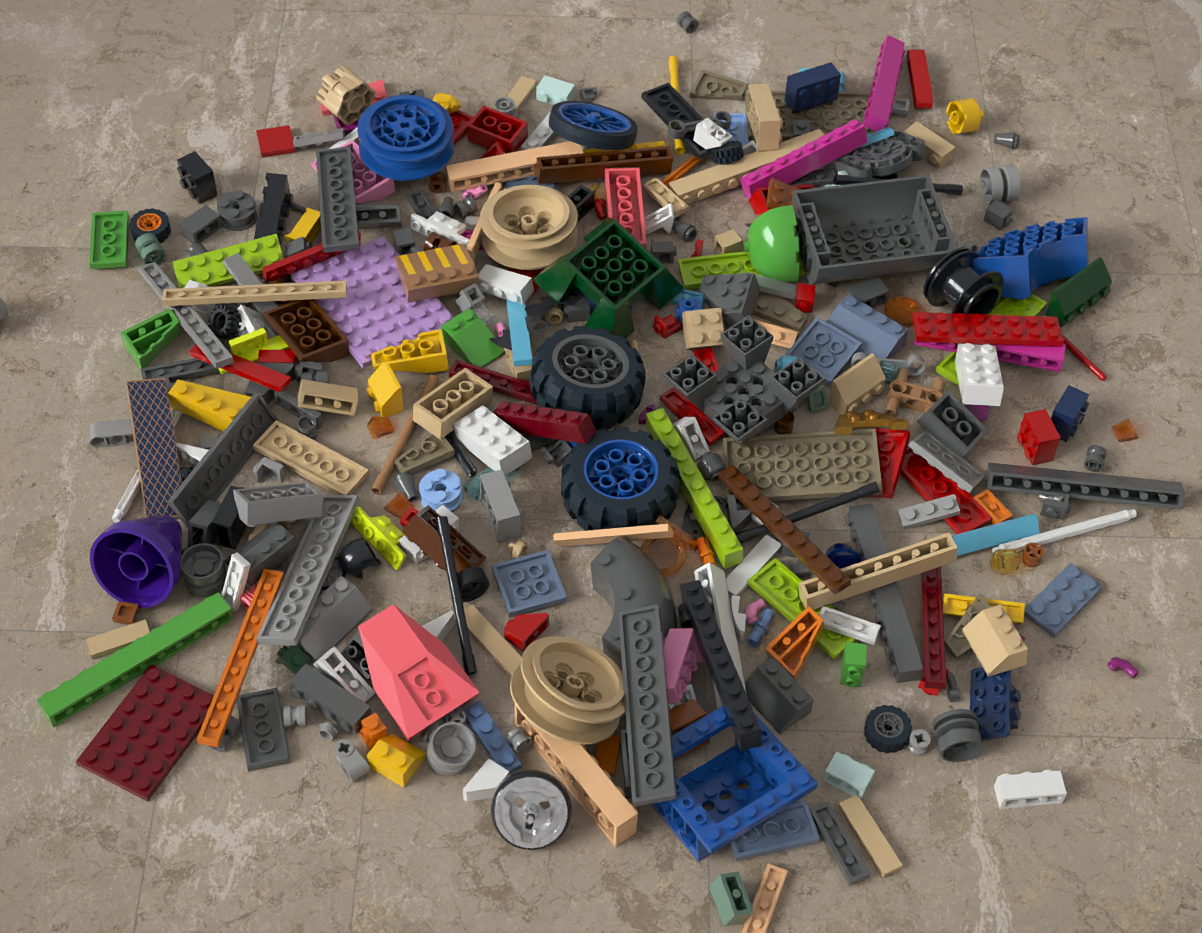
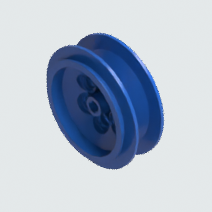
M397 95L384 98L369 106L363 112L358 122L357 131L360 140L359 152L361 159L370 170L385 178L410 181L429 177L443 169L453 155V122L451 116L444 107L431 99L416 95Z

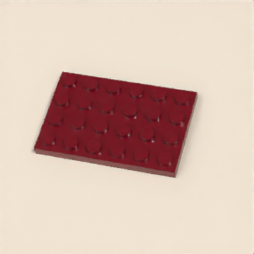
M151 664L76 760L77 765L148 802L200 732L214 695Z

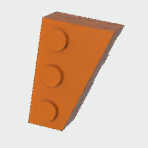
M808 606L765 648L766 655L769 658L774 657L796 681L824 628L823 619Z

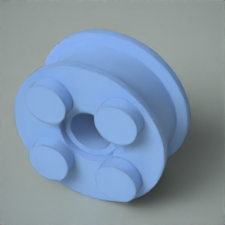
M437 469L426 474L419 484L420 499L424 508L429 505L436 511L444 505L452 512L462 503V482L454 472Z

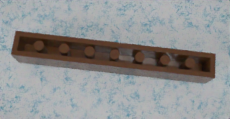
M669 146L545 156L536 158L535 175L538 184L605 179V168H639L640 175L671 173L674 158Z

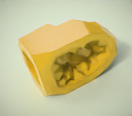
M438 93L432 99L444 107L449 114L457 112L461 107L460 101L449 94Z

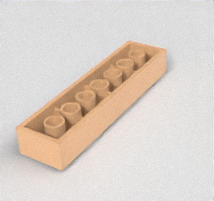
M514 703L515 724L517 727H523L525 734L533 739L532 745L613 845L617 847L636 834L638 823V810L632 802L629 803L623 790L612 783L608 772L602 771L597 759L587 753L585 745L565 742L542 732L521 714Z

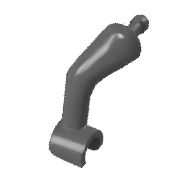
M949 671L946 679L951 689L947 691L949 702L960 701V688L957 687L954 675Z

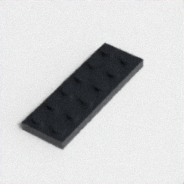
M669 82L642 92L641 98L667 126H669V122L672 120H680L684 123L704 120ZM695 131L685 132L684 136L680 138L698 159L712 154L711 148L705 149L693 140Z

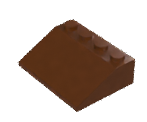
M315 299L295 300L263 312L266 320L301 362H334L348 356L349 339Z

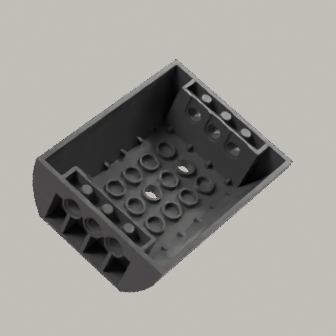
M929 175L792 192V205L797 226H795L796 236H798L799 254L810 285L932 270L946 254L958 248Z

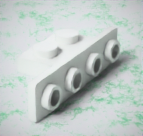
M438 211L428 219L415 213L411 214V229L427 237L430 233L436 232L444 236V238L455 241L457 245L464 244L467 247L469 239L461 236L466 231L465 224Z

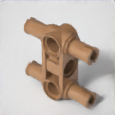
M900 368L896 380L890 384L885 414L895 417L898 406L925 413L943 395L942 392L946 382L941 378H936L932 389L908 383L907 379L910 372L905 368Z

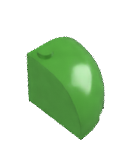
M793 205L777 207L761 214L749 227L747 241H744V250L748 252L752 266L761 275L782 282L798 281L799 277L797 253L799 252L798 236H796L795 226H797Z

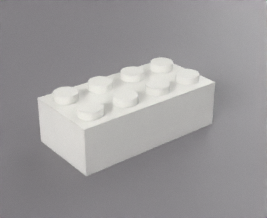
M958 344L955 365L962 404L1000 406L1004 386L996 347L989 344Z
M483 405L453 424L456 440L494 471L502 469L505 476L532 459L530 442Z

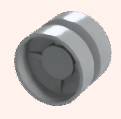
M1014 164L1002 165L999 169L996 166L982 169L980 189L985 203L991 204L996 199L1000 202L1001 200L1006 202L1019 198L1021 182L1019 172Z
M448 722L439 726L434 731L426 751L430 767L435 772L444 776H454L466 769L475 752V737L468 727L457 722Z

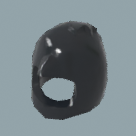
M364 537L354 539L346 544L338 557L341 570L363 579V569L369 566L378 567L382 565L381 560L377 559Z

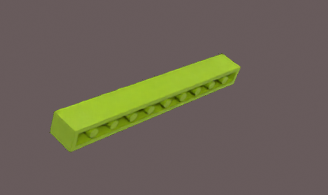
M664 408L646 413V429L652 435L653 441L660 440L670 450L671 456L677 461L680 471V490L722 566L726 569L742 563L743 547Z

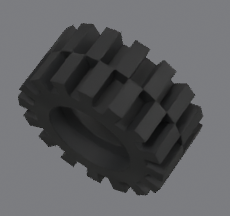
M217 305L216 308H213V313L209 315L211 319H208V322H210L208 327L217 338L230 340L236 337L235 334L239 333L237 329H241V325H239L242 322V319H239L241 314L234 307Z

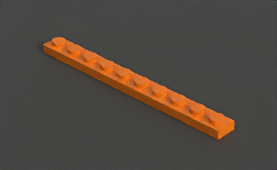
M269 569L263 570L197 737L198 744L219 748L258 647L256 638L284 579V572Z

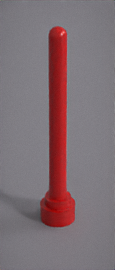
M1062 334L1064 344H1066L1065 347L1101 381H1105L1107 379L1106 374Z

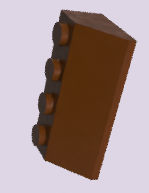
M427 505L413 517L402 532L410 542H414L420 548L424 555L432 558L438 568L446 571L441 540L436 524V518L441 516L432 507ZM449 524L457 573L466 568L479 567L487 557Z

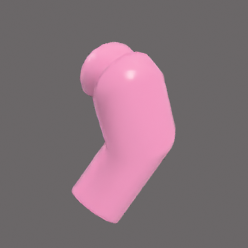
M481 184L477 188L464 190L463 199L468 196L478 199L487 191V186Z
M761 598L746 606L744 614H746L748 624L758 621L757 611L765 607V602Z

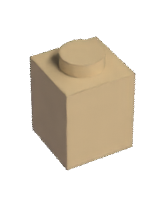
M732 229L715 236L714 249L718 254L741 252L743 239Z

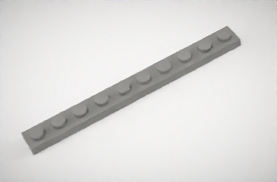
M156 262L138 267L141 276L161 301L164 289H177ZM166 306L173 311L181 326L216 369L234 363L232 355L192 306Z

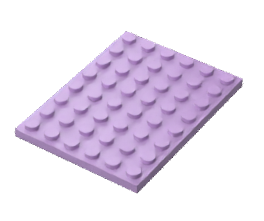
M384 236L360 245V249L348 250L290 275L293 283L347 280L346 298L315 300L349 339L348 351L362 368L372 365V353L389 346L396 347L403 344L402 341L406 339L410 341L418 338L420 333L440 330L443 324L454 318L437 297L407 302L394 257L400 256V254Z

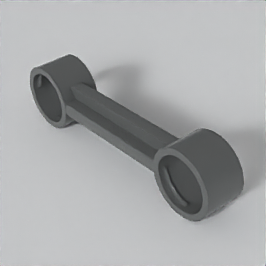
M719 111L715 114L714 118L709 119L724 130H727L730 127L732 116L728 112ZM672 120L669 122L667 133L673 139H680L684 136L685 132L695 131L696 125L703 120L688 123Z

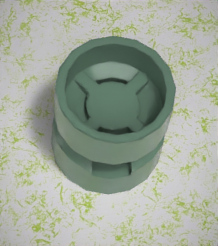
M146 233L138 237L135 246L144 264L156 262L157 265L163 263L166 254L158 238L152 233Z

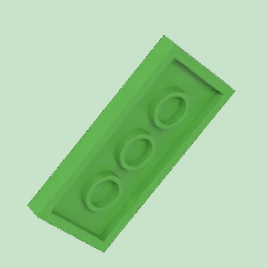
M128 211L92 213L90 269L127 267Z

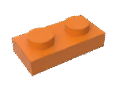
M989 489L973 497L992 517V524L1012 520L1013 515Z

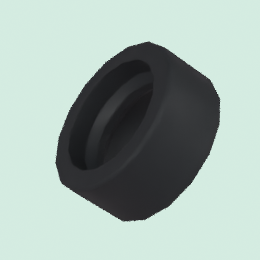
M480 567L466 568L457 573L463 602L479 598L490 586L484 570Z

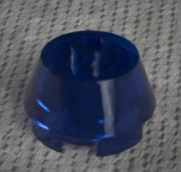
M844 543L834 544L825 552V555L839 569L861 562L860 555Z

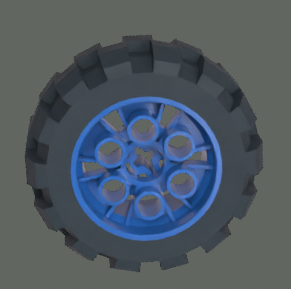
M615 427L614 431L606 432L603 428L596 431L587 444L577 443L571 449V454L565 458L561 479V495L564 498L563 505L569 516L573 520L577 519V524L585 531L662 524V521L666 522L676 508V501L679 498L680 471L677 461L671 456L670 450L660 440L653 441L650 433L640 429L637 433L631 432L628 427Z

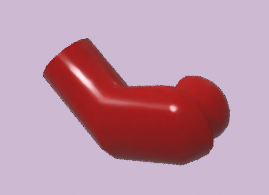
M603 198L594 201V210L599 220L607 217L603 208L606 206V201Z

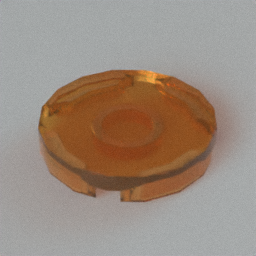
M907 297L892 298L887 301L884 307L885 316L907 327L913 325L912 313L920 312L918 304Z

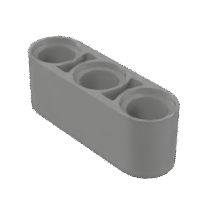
M131 419L91 424L90 444L97 448L134 444Z

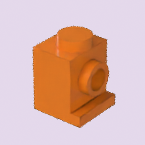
M376 713L361 720L362 729L359 736L368 749L371 750L379 739L387 736V728Z

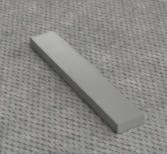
M239 253L223 259L224 266L239 286L261 285V282ZM274 301L251 302L273 333L278 336L279 334L263 316V312L278 307Z

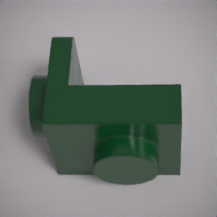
M284 645L277 652L279 657L275 662L277 664L283 663L296 675L305 664L310 662L311 658L297 646L289 645L287 647Z

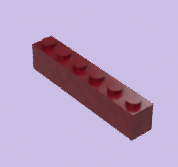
M502 401L493 412L521 434L587 444L596 433L593 422L587 413Z

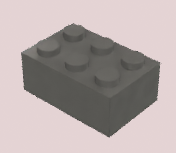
M949 390L917 420L925 430L961 457L968 453L988 431Z

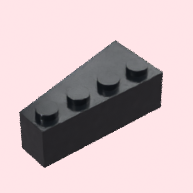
M266 173L267 187H263V203H260V218L257 219L254 240L277 234L281 245L283 239L282 231L286 229L285 220L286 217H289V204L293 202V194L290 193L287 175Z

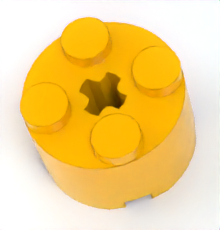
M975 98L952 101L948 104L946 115H949L947 124L950 131L954 134L978 131L981 119L984 117L983 110L979 108Z

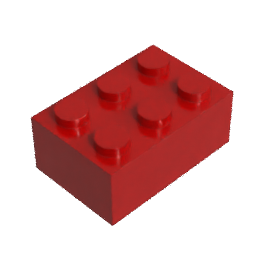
M483 106L467 125L468 141L488 149L498 141L502 143L506 154L517 152L528 138V122L487 106Z

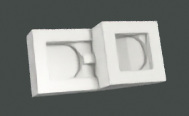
M732 595L731 612L735 634L738 641L743 642L746 614L738 613L740 596Z

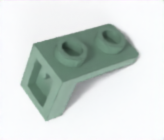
M822 384L807 397L810 412L828 407L826 389Z

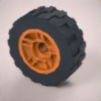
M147 208L140 210L131 218L130 229L135 241L143 234L152 233L158 238L160 243H163L171 233L168 216L159 209Z

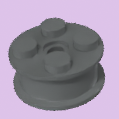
M240 190L230 192L222 196L217 203V211L220 215L222 226L228 230H246L252 227L257 220L256 202L248 193Z

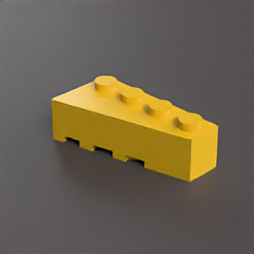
M177 380L168 392L170 407L223 432L251 398L250 396L182 380Z

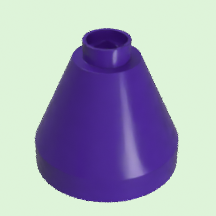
M158 515L121 521L107 527L94 541L90 550V565L97 582L117 601L138 604L139 608L153 607L162 603L176 588L180 579L183 539L180 523L171 516Z

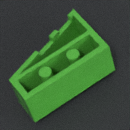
M170 308L121 332L123 345L140 370L145 368L181 334L180 321Z

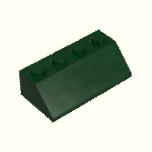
M1101 257L1097 258L1052 291L1045 315L1047 317H1057L1061 328L1067 323H1072L1075 317L1079 314H1084L1087 308L1096 305L1099 299L1107 297L1110 293L1112 280Z

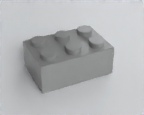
M502 469L480 475L481 500L498 543L520 538V529H523L521 507L516 506L515 492L510 490L509 477L504 475Z

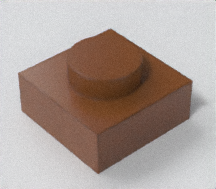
M118 601L112 617L113 622L126 625L133 624L139 611V605Z

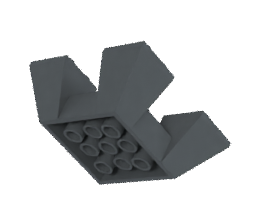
M749 315L720 334L730 361L725 366L713 373L691 354L663 373V376L740 446L746 444L777 422V420L798 407L825 381L824 377L800 357L777 373H774L764 363L774 336Z

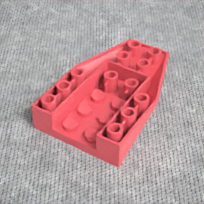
M394 604L358 626L374 691L407 742L424 733L426 728L455 709L462 708L479 697V690L446 645Z

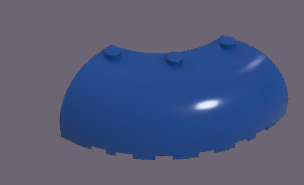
M1088 217L1065 219L1063 223L1048 221L1044 226L1033 224L1026 226V230L1023 231L1017 229L1004 233L1005 237H996L990 240L988 245H983L981 251L976 252L979 257L973 258V268L981 275L990 271H998L1003 275L1004 283L1001 297L1026 299L1038 287L1054 280L1073 277L1088 266Z

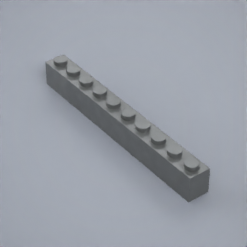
M988 462L985 478L987 489L1059 497L1069 494V498L1182 509L1185 495L1181 482Z
M873 504L849 506L845 520L847 526H850L851 541L855 542L856 557L862 562L886 554L887 549ZM897 581L870 590V605L875 609L876 624L881 625L880 638L886 645L885 655L891 662V675L895 676L897 683L921 680L924 668Z

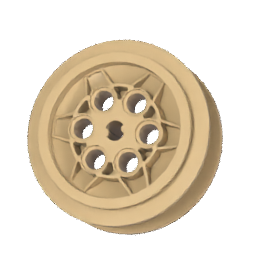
M519 185L504 189L490 197L481 209L480 224L484 231L483 236H481L482 246L493 260L507 267L522 270L546 268L559 257L571 253L575 249L578 240L576 228L578 221L577 209L566 195L549 187Z
M551 636L532 642L525 649L521 658V664L516 668L511 677V696L521 714L542 732L565 742L574 744L602 742L615 732L620 717L625 713L622 670L602 651L576 639Z

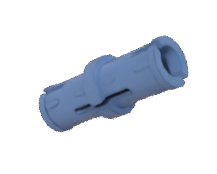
M764 609L759 620L754 623L753 630L746 640L751 647L757 648L763 636L768 633L769 625L775 617L772 610Z

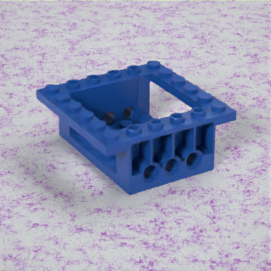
M723 706L672 735L674 759L731 726ZM756 714V719L761 728L762 746L741 751L735 737V745L679 779L675 775L677 799L650 804L698 862L818 788V782ZM740 784H746L749 787L743 790L739 789L737 786ZM728 794L731 796V799L722 800L720 797ZM705 805H711L714 807V809L711 811H706L703 807Z

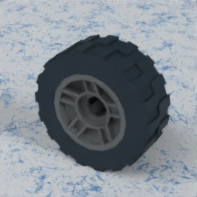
M893 705L875 707L867 716L864 726V737H866L867 743L879 752L896 753L898 750L901 751L908 744L912 730L908 714Z

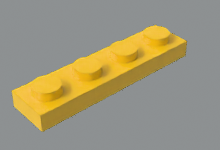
M944 593L943 615L963 617L976 597ZM985 598L991 607L1001 604L1013 624L1022 625L1024 623L1025 603Z

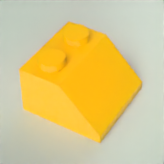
M385 361L368 379V388L366 389L369 399L374 401L373 405L376 412H380L382 418L404 411L402 387L389 363Z
M394 734L379 739L367 755L370 769L402 787L406 786L426 758L425 751Z

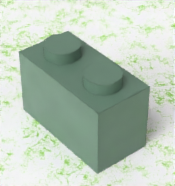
M739 871L720 874L709 885L723 927L743 924L754 913Z

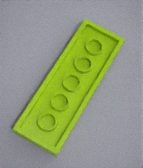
M277 234L173 261L179 288H185L189 280L205 284L208 287L235 281L224 266L223 259L237 253L241 255L255 275L262 274L263 267L284 259Z
M776 558L748 579L747 585L790 622L794 621L805 610L799 596V583L803 581ZM830 604L825 605V607H828V608H831V609L836 610V609H835L832 605H830ZM822 607L814 609V611L820 615ZM823 628L816 644L835 660L844 653L846 642L855 643L858 640Z

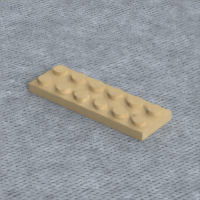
M277 420L253 444V449L273 461H278L284 467L336 495H351L369 475V469Z

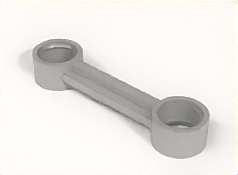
M863 352L855 353L851 357V366L853 367L856 361L863 360L868 355ZM911 355L907 360L877 358L881 369L899 370L900 368H905L912 376H919L925 371L924 359L920 355ZM914 362L921 363V366L918 368L909 367Z

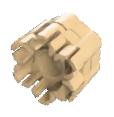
M341 65L340 68L342 70L337 68L335 74L331 72L329 75H324L322 78L323 87L318 91L323 98L316 94V99L346 125H351L359 120L363 112L372 105L376 92L348 67Z

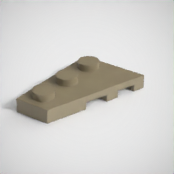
M702 69L690 92V97L742 100L745 90L748 88V83Z
M761 292L756 300L752 313L778 325L800 332L808 318L806 314L783 297Z
M432 434L428 438L424 437L420 441L421 444L416 448H410L396 459L395 466L400 473L409 472L411 475L454 456L455 451L445 437L439 439Z
M981 593L978 594L945 640V646L955 659L972 649L962 629L982 610L991 608Z

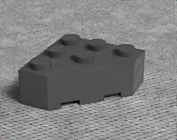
M754 273L708 275L703 277L700 291L709 307L721 308L722 319L732 327L748 315L752 317L760 286Z

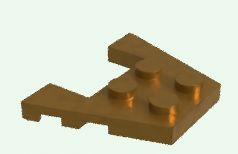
M873 409L864 410L863 413L847 411L845 414L839 415L834 427L835 435L852 434V429L882 426H887L891 430L909 428L907 420L875 412Z

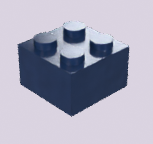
M1070 385L1066 388L1051 416V420L1061 437L1060 440L1066 443L1070 436H1075L1078 424L1081 425L1086 416L1083 413L1087 411L1090 404L1087 402L1088 393Z

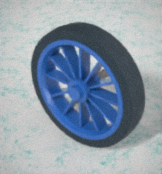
M582 101L559 102L552 106L549 115V127L553 132L568 141L585 146L584 149L623 150L633 146L637 136V124L630 117L612 108Z

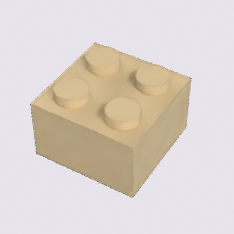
M721 308L685 311L682 313L686 349L723 345L720 335L724 332Z

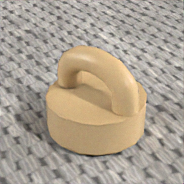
M519 540L516 544L508 543V549L512 552V558L525 556L528 549L526 542Z

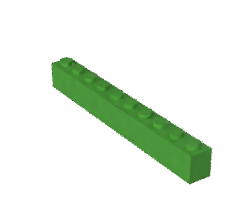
M219 592L208 596L196 606H192L179 616L171 618L167 623L154 628L145 636L137 638L130 645L117 650L108 658L100 660L91 668L81 671L77 676L63 682L52 691L44 693L37 699L41 711L53 727L57 726L142 675L151 664L157 666L234 620L231 607Z

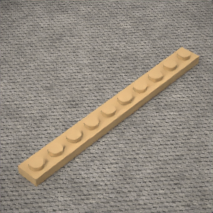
M347 280L164 289L162 305L192 306L200 304L346 298Z

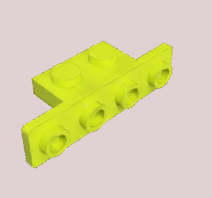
M264 328L229 341L232 354L252 362L258 360L259 349H290L279 335L268 339ZM218 368L221 374H225L228 372L226 370Z
M355 507V513L350 523L395 570H399L406 558V554L399 548V539L404 536L402 531L385 515L370 518L361 507Z

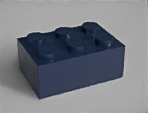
M830 62L787 76L784 101L793 113H797L837 100L841 74Z

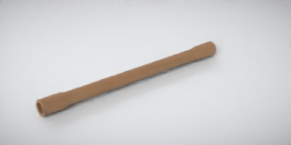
M430 375L418 400L436 388L439 382L437 376ZM413 411L382 471L371 488V491L376 495L382 494L395 466V460L400 457L416 425V422L413 421Z

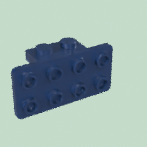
M983 667L975 668L971 671L970 710L976 714L982 739L984 741L1008 737L1011 729H1018V720L1021 719L1019 710L1021 694L1011 683V670L988 677Z

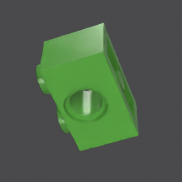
M846 642L841 662L840 685L861 687L866 667L867 644Z

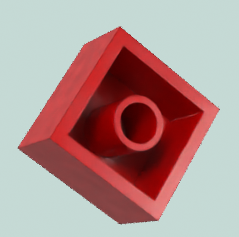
M1042 409L1024 413L1020 430L1017 434V440L1024 449L1025 457L1029 459L1031 465L1053 461L1061 437L1047 410Z

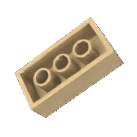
M768 83L749 84L747 116L758 151L779 149V142H782L780 128L783 127L782 117L780 118L779 108H776L773 90H770Z
M464 368L414 403L413 421L439 439H442L454 430L453 424L480 406L486 407L492 402L493 386Z

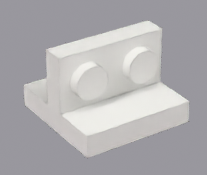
M243 305L237 308L242 322L239 323L241 329H237L239 336L262 328L265 329L268 339L276 336L259 312Z

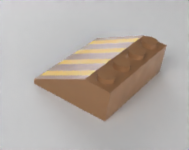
M464 244L394 257L408 303L460 293L463 289L474 283L478 286L479 276L474 261Z

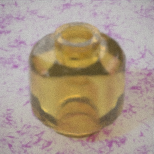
M1012 548L998 549L990 558L991 568L1000 575L1017 572L1021 564L1020 556Z

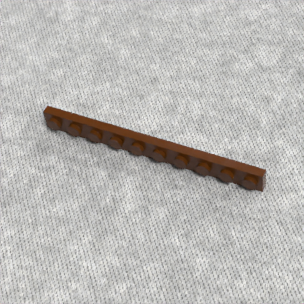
M734 465L717 473L718 479L834 595L851 585V579Z

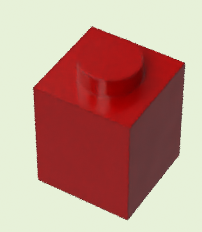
M798 283L795 307L801 312H813L816 285Z

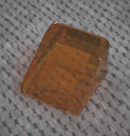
M372 416L367 424L373 439L394 433L395 431L388 417Z
M1129 418L1112 426L1119 442L1139 438Z
M399 492L383 509L401 519L413 505Z

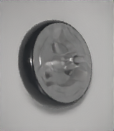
M523 770L510 775L498 786L491 802V818L498 834L510 845L524 850H539L557 842L566 832L572 816L571 800L564 785L551 774L539 770ZM517 796L526 800L522 806H519L514 801ZM549 801L550 806L543 810L540 802ZM525 822H528L529 825L533 823L532 829L525 828Z

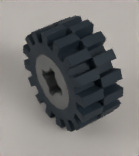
M727 141L722 146L711 148L715 164H730L744 157L742 144L739 141Z

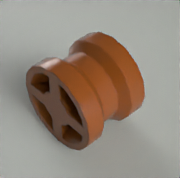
M1028 543L1021 557L1022 562L1028 567L1040 565L1044 554L1043 547L1038 543Z

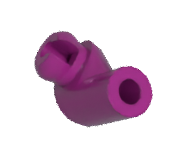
M1113 657L1107 664L1112 671H1117L1118 668H1121L1132 679L1139 674V671L1125 659Z

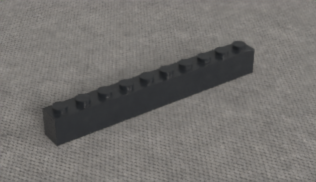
M696 580L681 584L680 590L683 606L694 629L698 644L740 750L745 751L762 746L761 728L701 582Z

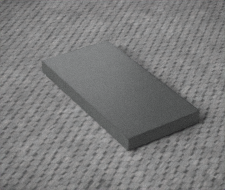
M278 688L239 695L237 706L248 772L291 763Z

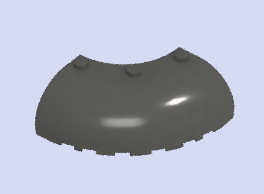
M620 536L608 543L590 564L593 590L598 592L611 605L614 612L611 623L602 636L603 653L610 657L622 670L618 612L659 604L663 643L669 629H677V616L672 593L660 569L639 546L626 537Z

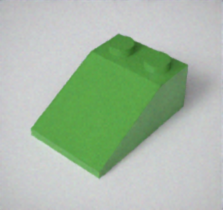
M469 308L441 326L444 343L466 363L484 368L505 354L502 347L489 340V338L495 337L482 319Z

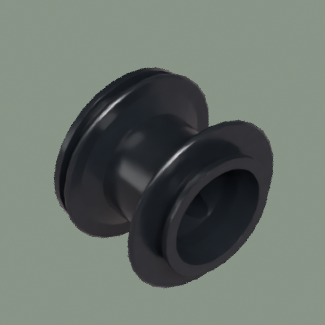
M961 247L946 254L933 267L925 281L923 294L928 303L933 307H941L950 303L953 306L952 314L989 315L1000 300L1004 283L1003 275L998 271H990L981 275L973 268V258L979 257V255L966 247Z

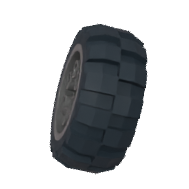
M574 326L573 330L568 331L564 328L554 332L550 338L547 337L538 347L532 360L529 384L538 406L587 413L594 427H598L601 430L603 428H612L616 422L621 424L639 407L646 381V371L642 358L636 348H631L629 341L622 336H614L610 334V330L597 327V330L588 329L587 326Z

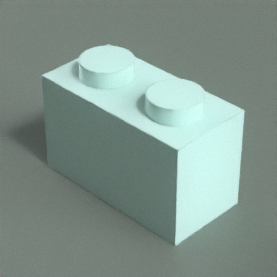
M545 75L536 88L537 100L551 105L572 101L575 97V84Z
M836 751L825 771L823 781L851 796L858 794L862 800L873 780L875 770L866 764L853 760L846 754Z

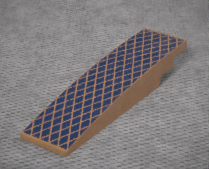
M165 378L126 381L131 429L146 517L167 515L180 519L167 502L182 484L166 380Z

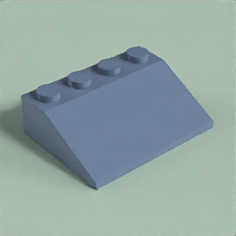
M850 294L838 304L826 321L862 342V347L858 352H863L867 355L873 353L876 358L891 359L906 344L909 330Z

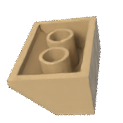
M873 353L832 381L829 405L839 414L843 415L847 411H856L862 404H867L876 394L879 395L883 392L886 377Z
M1001 604L982 610L962 629L988 677L1027 665L1028 648Z

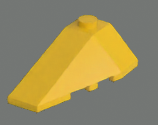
M442 329L420 333L418 338L410 341L408 339L403 340L401 345L396 347L389 346L371 354L373 369L376 370L385 361L389 363L392 371L435 373L449 370Z

